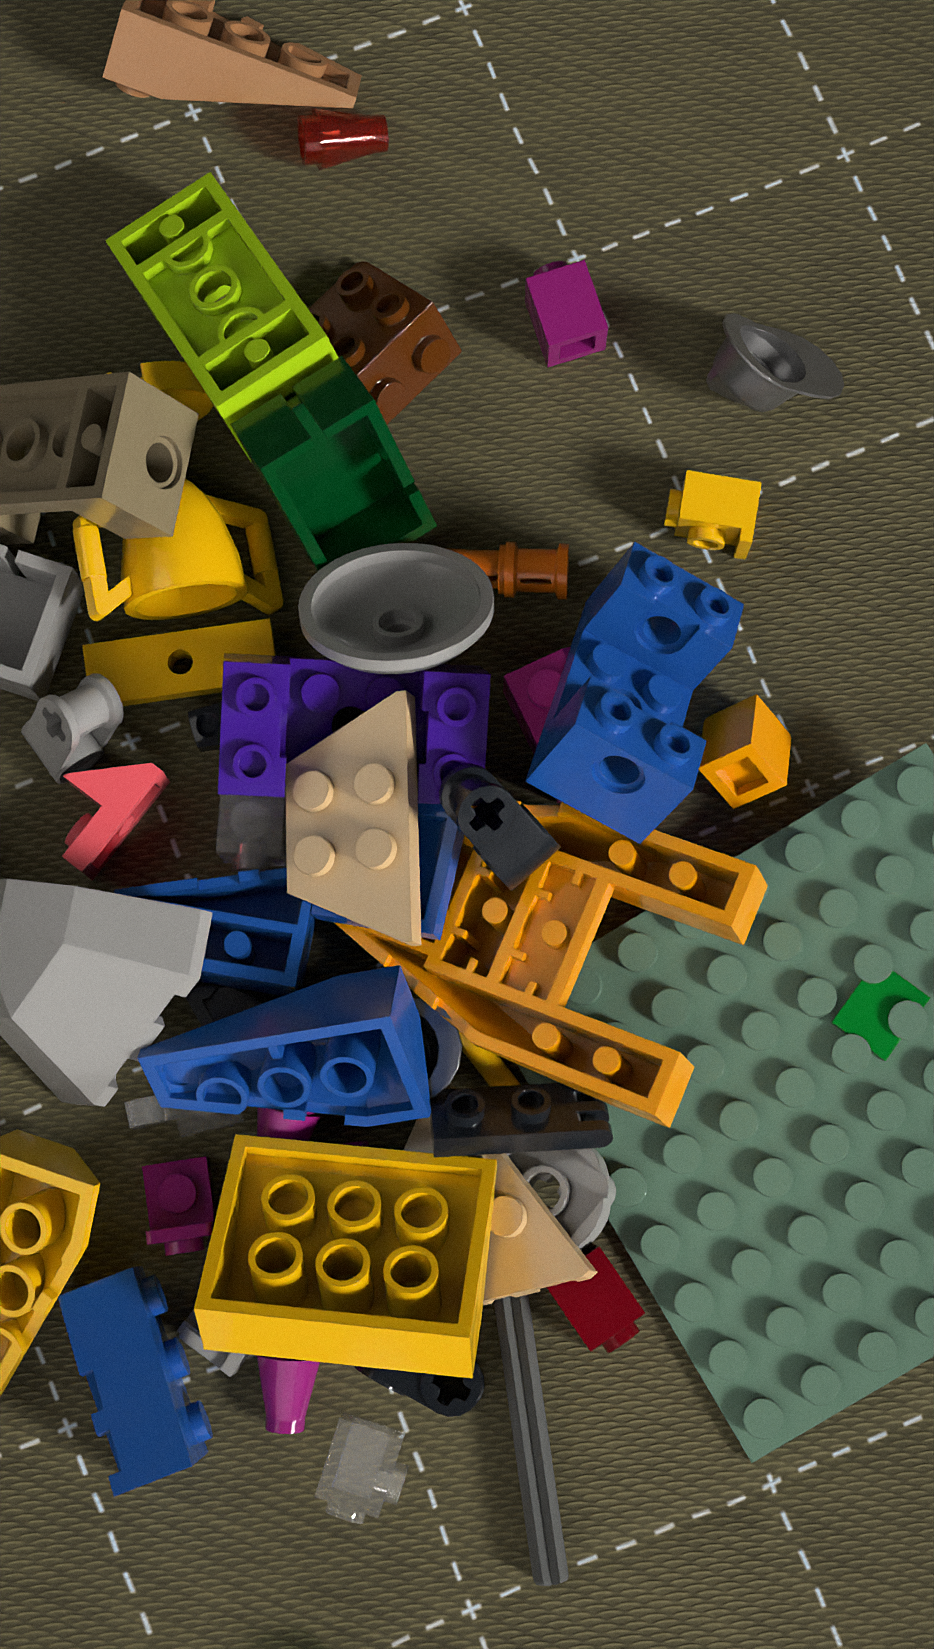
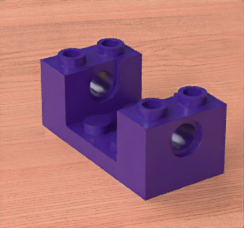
M224 653L218 794L285 797L286 764L333 734L332 720L339 710L345 707H357L366 712L396 691L406 690L415 697L418 803L440 804L439 789L442 780L451 770L465 764H475L485 768L491 674L481 666L440 664L429 669L411 673L376 674L343 666L329 658ZM480 797L471 806L480 805L483 799Z

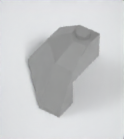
M0 879V1036L61 1102L105 1107L118 1090L116 1074L127 1059L138 1061L137 1057L140 1049L150 1046L164 1028L163 1018L159 1016L174 995L186 998L199 981L213 912L72 885Z

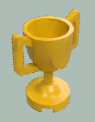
M153 361L140 364L142 380L199 414L198 420L206 416L213 408L212 402L186 362ZM185 479L173 536L123 538L121 582L110 591H108L107 573L98 529L102 527L80 515L73 520V537L81 581L83 582L88 614L94 621L103 619L121 603H124L125 614L144 620H167L201 615L225 608L239 600L245 601L268 615L275 613L283 606L270 525L268 524L266 513L261 509L205 495L196 485ZM226 524L245 529L255 580L244 574L238 550Z

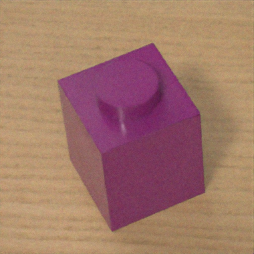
M585 260L569 265L566 261L551 262L538 268L533 273V276L525 278V304L547 368L605 350L608 325Z

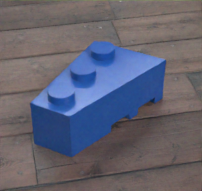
M287 868L266 871L253 869L239 871L238 875L204 880L191 878L114 890L116 894L213 912L201 976L198 982L277 996H284L303 989L316 917L310 914L312 903L287 893Z
M142 1266L131 1267L59 1295L58 1301L79 1375L81 1377L86 1376L98 1412L91 1414L96 1435L98 1437L107 1435L119 1472L108 1476L114 1497L192 1467L208 1453L205 1441L213 1438V1433L202 1402L197 1400L191 1403L182 1377L190 1375L189 1363L178 1337L168 1340L160 1318V1314L168 1311V1306L156 1275L153 1274L146 1277Z

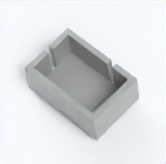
M0 544V689L39 701L48 692L84 594L83 582L73 567L18 550L15 558L8 547ZM20 570L26 578L18 576Z

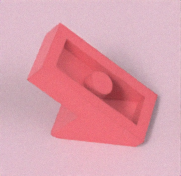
M153 763L72 772L63 775L74 788L100 807L94 816L86 813L71 828L65 839V844L69 848L62 855L66 861L92 881L170 783L164 772Z

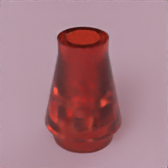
M313 108L312 114L298 116V143L304 166L317 165L320 171L374 153L388 151L389 136L384 114L364 115Z

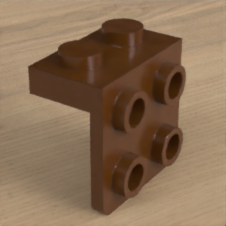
M367 261L358 262L345 271L338 278L337 282L308 309L326 333L337 356H343L374 398L386 424L394 419L462 352L431 300Z

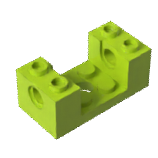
M209 172L105 241L166 336L170 338L250 462H252L230 424L280 393L286 401L295 397L296 393L292 388L293 385L339 357L326 333L212 173Z

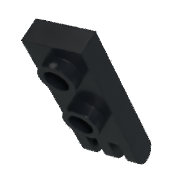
M562 1083L444 1089L435 1097L430 1098L432 1107L430 1126L434 1157L602 1148L608 1146L613 1141L612 1128L610 1123H608L609 1112L606 1103Z

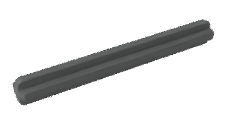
M529 1295L520 1297L509 1296L494 1300L532 1576L536 1585L551 1586L567 1581L569 1573Z

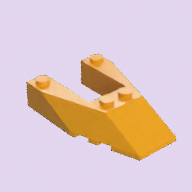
M561 802L560 805L523 804L561 848L511 891L472 848L474 845L464 835L441 940L421 937V946H410L370 928L335 923L384 967L400 965L409 988L434 1010H436L437 1006L443 1008L451 1019L442 1017L475 1046L607 1104L670 1128L694 1066L679 1051L565 1008L611 897L744 945L768 885L757 865L657 830H653L639 844L564 802Z

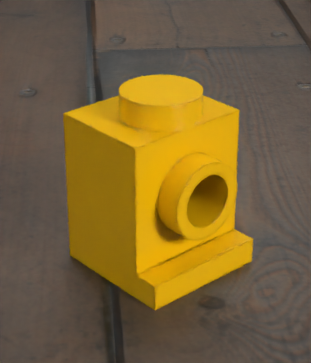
M687 470L682 490L670 489L664 526L674 527V536L687 538V543L696 548L720 550L724 548V544L735 546L733 558L746 560L753 541L762 482Z

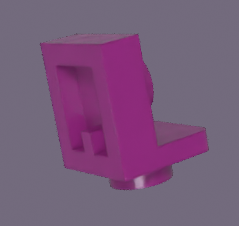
M206 1156L142 1166L150 1231L145 1232L147 1245L164 1243L165 1256L205 1250L203 1237L211 1236L217 1213L210 1158Z

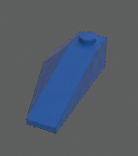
M400 965L335 976L140 1049L137 1057L162 1108L238 1115L246 1109V1106L283 1110V1119L305 1121L307 1112L342 1115L345 1116V1125L362 1127L429 1118L431 1115L432 1107L420 1014Z

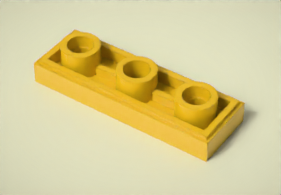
M270 618L82 645L86 676L98 673L106 677L115 687L123 706L221 693L224 653L276 656ZM187 658L193 661L192 667L188 672L184 674L172 672L173 666L178 660Z

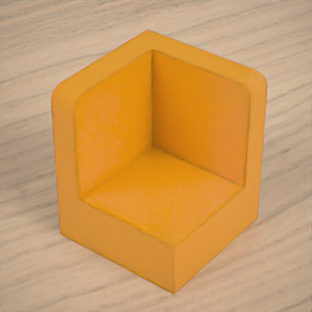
M757 694L705 719L702 738L707 742L699 771L733 809L787 786L791 736Z

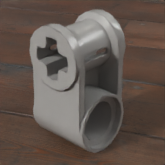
M93 673L81 680L77 689L60 697L49 694L41 698L37 702L36 709L30 720L23 726L21 733L58 784H64L68 782L63 777L64 774L88 771L102 758L105 746L118 725L122 723L124 716L123 705L112 683L103 675Z

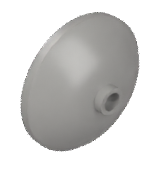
M393 543L372 546L335 559L311 577L299 599L300 626L305 638L313 648L343 666L376 674L411 673L443 664L457 657L478 641L489 627L493 618L494 593L486 573L472 560L452 550L418 543Z

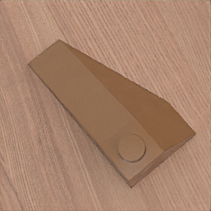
M125 0L102 78L116 82V86L121 91L140 98H146L151 95L167 100L334 108L354 107L362 75L300 43L288 42L284 43L281 47L271 42L269 35L263 31L264 25L248 16L241 18V21H230L213 12L216 0Z

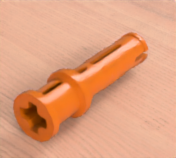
M506 542V545H500L499 550L449 549L462 554L476 563L488 576L492 588L498 589V594H504L505 598H514L517 592L555 593L558 600H567L569 544L559 543L557 549L518 548L516 542Z

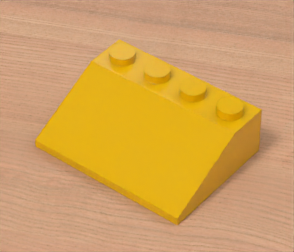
M235 1134L194 1306L203 1349L473 1379L482 1319L497 1159L466 1156L434 1157L433 1153Z

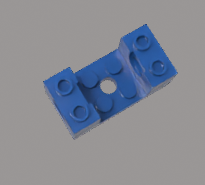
M634 542L585 603L525 782L641 844L694 789L707 741L683 728L684 720L693 690L732 649L744 604L727 595L721 589L713 587L678 567L665 557L659 556Z

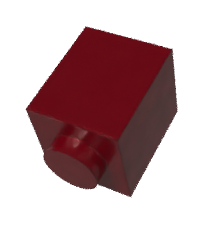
M596 1245L584 1253V1255L596 1269L597 1274L588 1280L580 1282L573 1280L546 1288L589 1351L591 1352L602 1345L605 1351L610 1353L640 1332L634 1321L644 1315L645 1312L600 1246Z

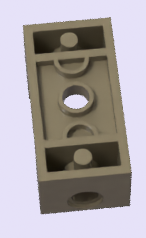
M129 371L0 385V544H33L41 513L73 511L124 539L172 537L199 414Z

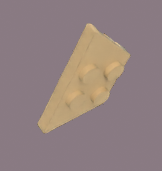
M406 690L396 691L286 764L287 893L410 946H421L415 697Z
M450 1083V1085H448L445 1089L456 1088L452 1083ZM430 1117L416 1120L404 1151L433 1153ZM505 1153L466 1156L497 1159L483 1306L492 1304L497 1299L509 1296L520 1297L540 1292L541 1288L573 1280L577 1282L588 1280L598 1273Z

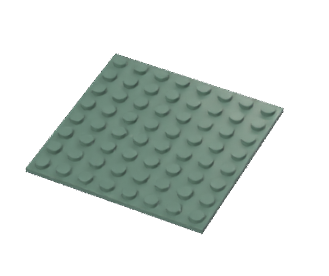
M927 743L734 857L757 865L768 885L744 945L646 910L592 942L565 1008L679 1051L694 1066L670 1128L606 1103L609 1112L608 1123H610L612 1128L613 1141L606 1147L595 1149L604 1159L609 1176L613 1179L616 1187V1196L610 1206L608 1220L751 1463L934 1357V754ZM893 970L928 995L930 999L924 1008L919 1003L909 1000L899 1002L892 1007L888 1015V1025L892 1033L901 1040L887 1060L883 1061L871 1052L870 1045L863 1037L856 1034L846 1035L832 1025L831 1021L861 980L871 984L880 983L887 979ZM518 1065L529 1085L559 1083Z

